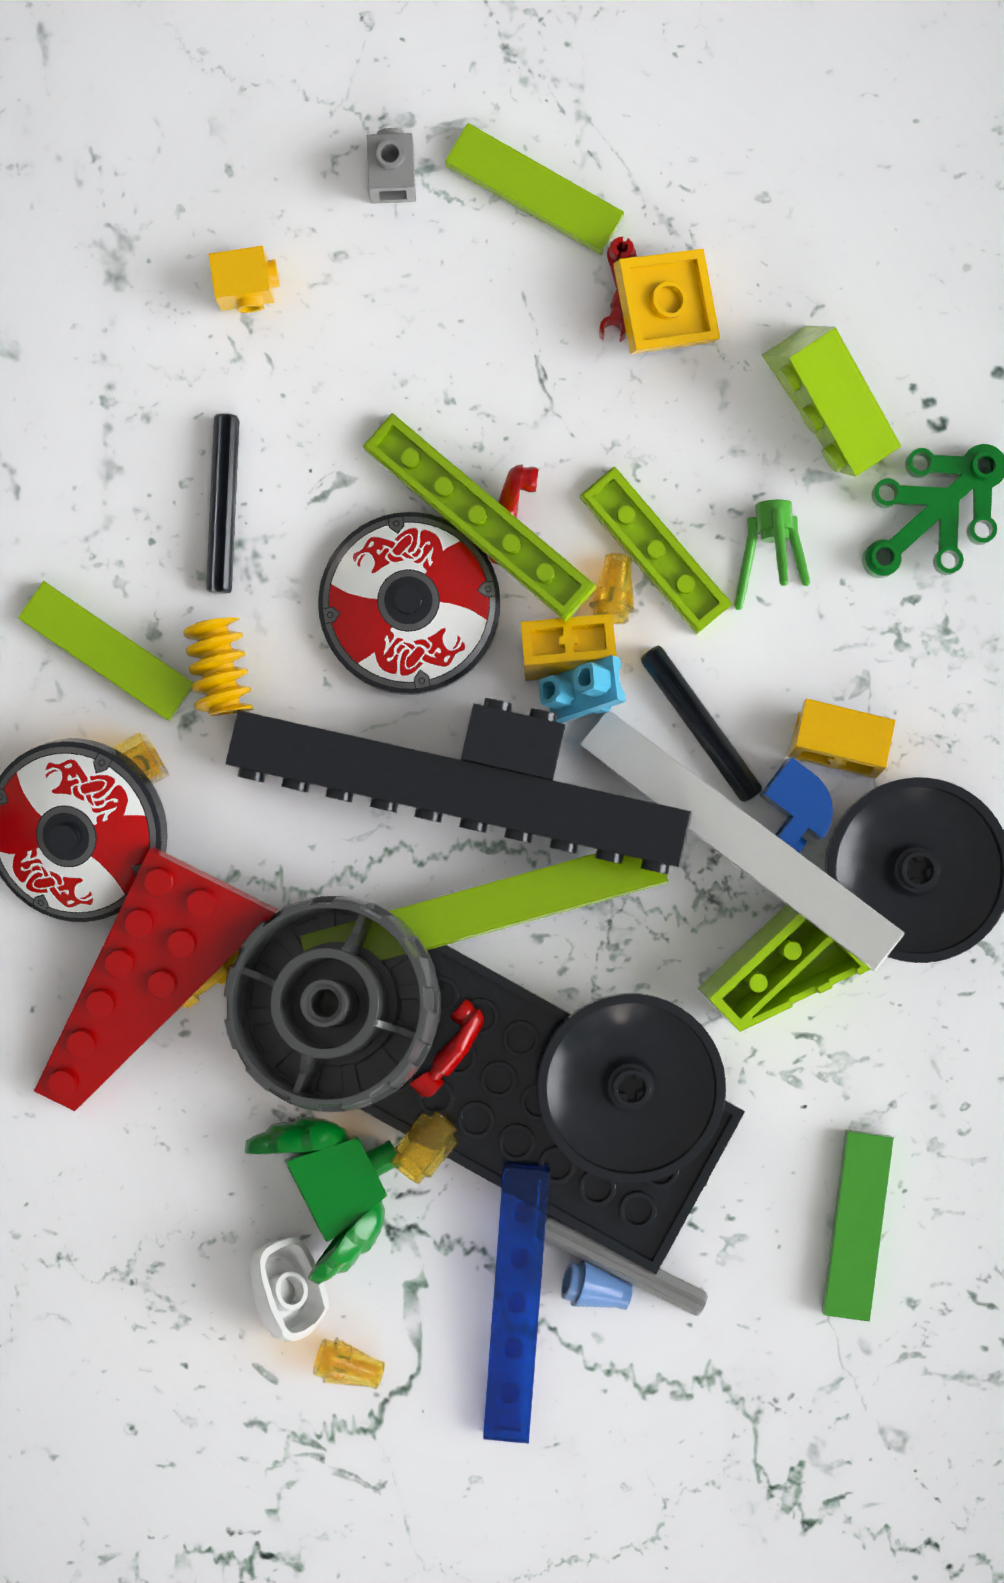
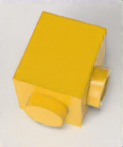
M263 245L208 254L215 300L221 311L237 309L240 313H253L263 310L265 308L264 304L275 303L273 288L280 287L276 259L268 260Z

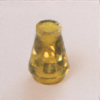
M618 553L605 555L604 566L596 585L597 588L589 604L593 609V615L612 613L613 624L627 623L629 621V614L635 611L631 557Z
M338 1337L334 1341L324 1338L316 1355L313 1375L321 1377L322 1383L364 1386L377 1389L383 1376L385 1362L372 1358Z

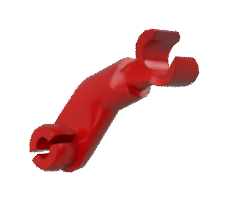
M623 237L614 239L607 251V258L616 291L610 304L612 309L610 316L605 317L599 326V337L603 341L604 329L611 325L617 326L621 331L619 342H622L626 335L613 264L619 259L637 257L634 244L629 238L626 241H623Z
M523 464L516 465L507 474L498 503L516 518L520 490L536 492L539 471L536 467H523Z
M467 999L450 1016L455 1023L461 1026L459 1031L435 1056L432 1061L433 1066L431 1070L410 1083V1086L423 1097L434 1095L443 1085L444 1081L441 1078L444 1075L449 1076L467 1055L484 1024V1016L481 1010H477Z

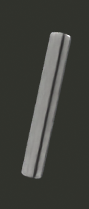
M549 1214L541 1221L537 1231L539 1239L692 1315L699 1316L703 1311L708 1298L704 1290L662 1269H659L657 1274H654Z

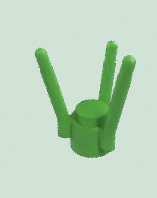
M774 499L758 502L755 505L756 517L747 518L748 536L734 604L736 610H741L744 605L758 534H761L762 542L775 543L777 570L781 586L788 584L785 541L789 539L801 583L804 586L810 584L807 564L798 533L797 516H792L791 501Z

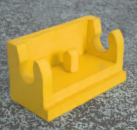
M612 613L571 617L567 622L561 618L520 622L525 681L540 680L550 675H557L574 669L579 665L594 662L611 655L617 657Z
M806 698L803 702L802 711L798 712L788 758L793 757L797 760L876 779L887 766L896 720Z

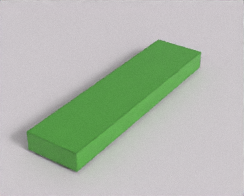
M845 1130L822 1313L825 1316L870 1322L894 1140L892 1136Z

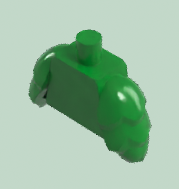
M303 1117L295 1122L272 1124L265 1132L256 1134L246 1140V1154L298 1153L289 1156L284 1161L323 1239L326 1242L332 1240L313 1266L308 1279L319 1285L328 1281L336 1274L347 1272L361 1254L368 1252L372 1248L381 1232L385 1216V1207L382 1200L387 1196V1193L379 1176L402 1164L391 1141L388 1140L366 1152L359 1138L355 1135L349 1137L346 1129L326 1119Z

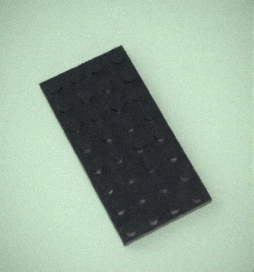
M448 945L427 950L435 965V972L441 992L440 1022L437 1026L432 1048L419 1070L400 1089L370 1106L359 1109L652 1273L657 1274L745 1111L725 1100L719 1126L706 1148L687 1166L665 1178L645 1183H619L599 1178L582 1170L570 1161L552 1140L543 1122L537 1097L538 1069L545 1047L559 1025L571 1013ZM467 999L477 1010H481L484 1016V1024L467 1055L449 1076L444 1075L441 1078L444 1081L443 1085L434 1095L423 1097L410 1086V1083L431 1070L433 1066L432 1061L435 1056L459 1031L461 1026L455 1023L450 1016Z

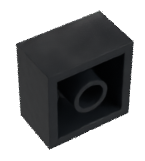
M485 698L483 705L473 703L461 760L553 780L566 725L556 722L558 714L534 708L530 709L529 716L511 712V703L491 698Z

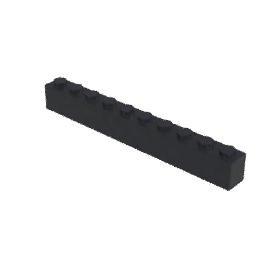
M240 710L237 711L225 763L226 765L239 768L237 777L264 783L266 774L283 778L281 787L308 793L310 784L327 788L325 797L350 803L353 801L354 794L371 798L369 807L396 813L398 804L416 808L414 814L416 818L441 823L443 815L461 818L460 828L486 833L488 825L505 828L504 838L531 843L533 835L551 839L549 848L574 854L577 853L578 845L597 849L596 859L622 864L624 856L642 859L641 869L667 875L670 866L677 868L681 866L692 812L688 810Z

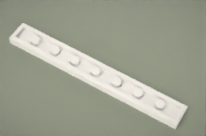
M610 710L605 712L580 744L584 750L652 802L691 811L690 831L873 971L879 968L904 936V932Z

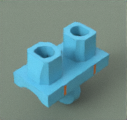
M611 655L594 662L579 665L560 674L540 679L539 692L541 704L549 707L550 712L558 714L556 722L563 723L593 712L601 714L609 711L614 705L626 702L625 693L619 679L621 659Z

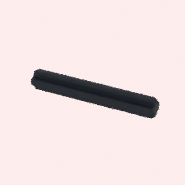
M229 413L216 414L213 424L206 588L214 594L230 593L233 581L240 421L237 415Z
M657 645L643 654L641 663L740 801L747 802L757 796L762 791L761 784L665 650Z

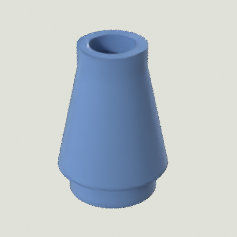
M582 1260L579 1264L573 1262L568 1264L562 1280L561 1298L570 1301L571 1306L607 1307L626 1310L631 1301L633 1286Z

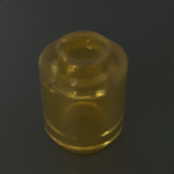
M435 1112L431 1117L422 1113L394 1148L396 1154L391 1159V1163L407 1178L420 1184L425 1177H432L458 1144V1140L453 1136L457 1128L438 1112Z

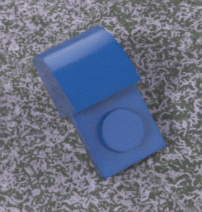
M793 757L786 759L759 796L787 817L775 835L800 853L807 843V840L802 837L805 832L815 839H824L832 822V800L826 786L819 777Z

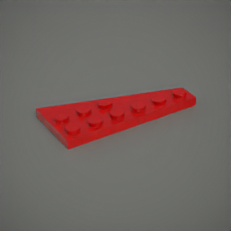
M155 847L150 848L34 1092L76 1111L242 947V943L263 920L267 922L278 909Z

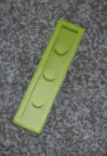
M470 123L466 124L445 160L447 168L599 255H602L624 217V211Z
M615 466L580 495L579 498L696 635L732 605L731 601Z
M45 581L41 583L18 617L28 626L168 721L172 720L192 691L191 685L193 682Z

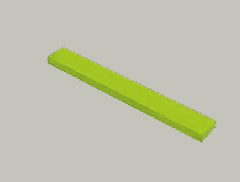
M596 853L394 909L389 912L404 921L422 941L425 948L430 950L667 884L669 880L667 874L641 869L642 859L624 856L622 864L596 859ZM356 920L301 935L300 938L304 952L323 943L346 942L353 931ZM372 921L363 948L372 952L381 961L406 955L405 950L396 938L380 924Z

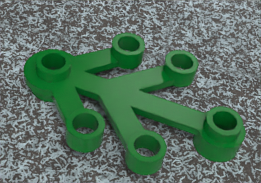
M979 444L973 446L964 456L933 455L926 448H917L908 455L905 461V468L912 477L922 478L929 473L960 475L947 488L899 485L897 481L890 478L882 479L874 486L872 500L878 507L890 508L895 504L921 505L926 507L890 540H877L866 548L863 553L862 564L869 575L875 578H885L893 574L901 564V554L938 520V552L934 555L933 566L942 575H951L957 572L962 567L964 561L963 554L958 549L959 502L972 489L973 520L966 529L968 539L976 545H984L996 536L997 524L991 518L992 488L1004 479V455L993 445ZM923 456L928 463L927 469L922 471L916 469L913 465V457ZM979 459H986L991 463L992 470L990 473L984 474L979 471L977 467ZM880 487H890L894 491L893 500H883L879 495ZM981 522L987 525L989 529L987 538H981L976 535L974 529L976 523ZM878 550H886L890 553L891 562L889 565H881L877 561L876 553ZM943 553H950L954 556L955 566L949 569L942 565L941 556Z

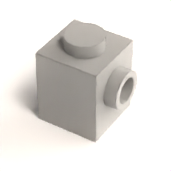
M384 128L377 131V134L366 135L368 184L371 203L416 202L415 154L412 133H404L403 130L398 128Z

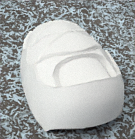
M288 1237L270 1242L250 1254V1281L253 1286L254 1302L258 1314L271 1336L285 1342L297 1341L312 1333L329 1309L324 1282L318 1285L308 1279L316 1263L307 1246L296 1237Z

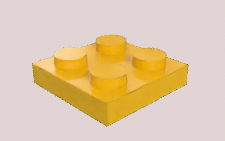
M704 248L619 259L613 264L630 354L708 344L720 339Z

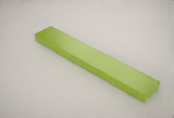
M391 413L362 446L369 455L565 622L573 616L596 590L597 587L591 580L395 414Z

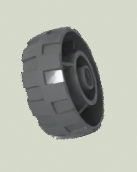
M319 896L285 906L267 922L263 920L242 943L243 948L235 963L230 965L226 978L224 996L227 997V1019H224L232 1049H236L246 1067L245 1071L267 1092H271L287 1103L300 1108L319 1112H345L370 1106L400 1089L419 1070L432 1048L437 1026L440 1022L441 992L435 972V965L427 949L418 936L400 918L374 903L345 896ZM356 920L353 931L346 942L323 943L304 952L300 938L301 935ZM372 921L377 922L393 935L405 950L406 955L381 961L372 952L363 948ZM327 990L333 991L339 1001L336 1012L329 1017L322 1013L320 1007L323 993Z

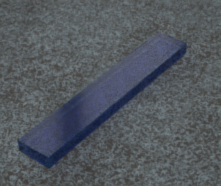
M505 1163L503 1166L483 1430L484 1440L529 1444L550 1167Z

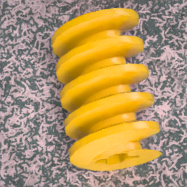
M227 617L204 620L185 628L183 631L185 638L198 641L186 648V654L190 657L201 659L188 667L191 674L203 677L191 685L192 691L206 695L194 703V708L198 711L209 713V716L236 714L238 710L244 712L254 710L253 705L239 701L240 697L251 692V687L237 684L236 680L248 674V669L234 666V661L246 656L244 650L231 648V643L243 638V633L229 630L228 625L240 620V618Z

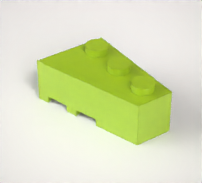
M806 325L761 355L799 410L806 426L815 434L823 446L822 454L828 465L835 472L840 471V473L856 477L902 447L836 327Z
M785 905L698 987V990L729 1023L741 1032L792 1008V1004L815 993L821 994L832 989V985L855 974L861 975L872 969L790 906Z

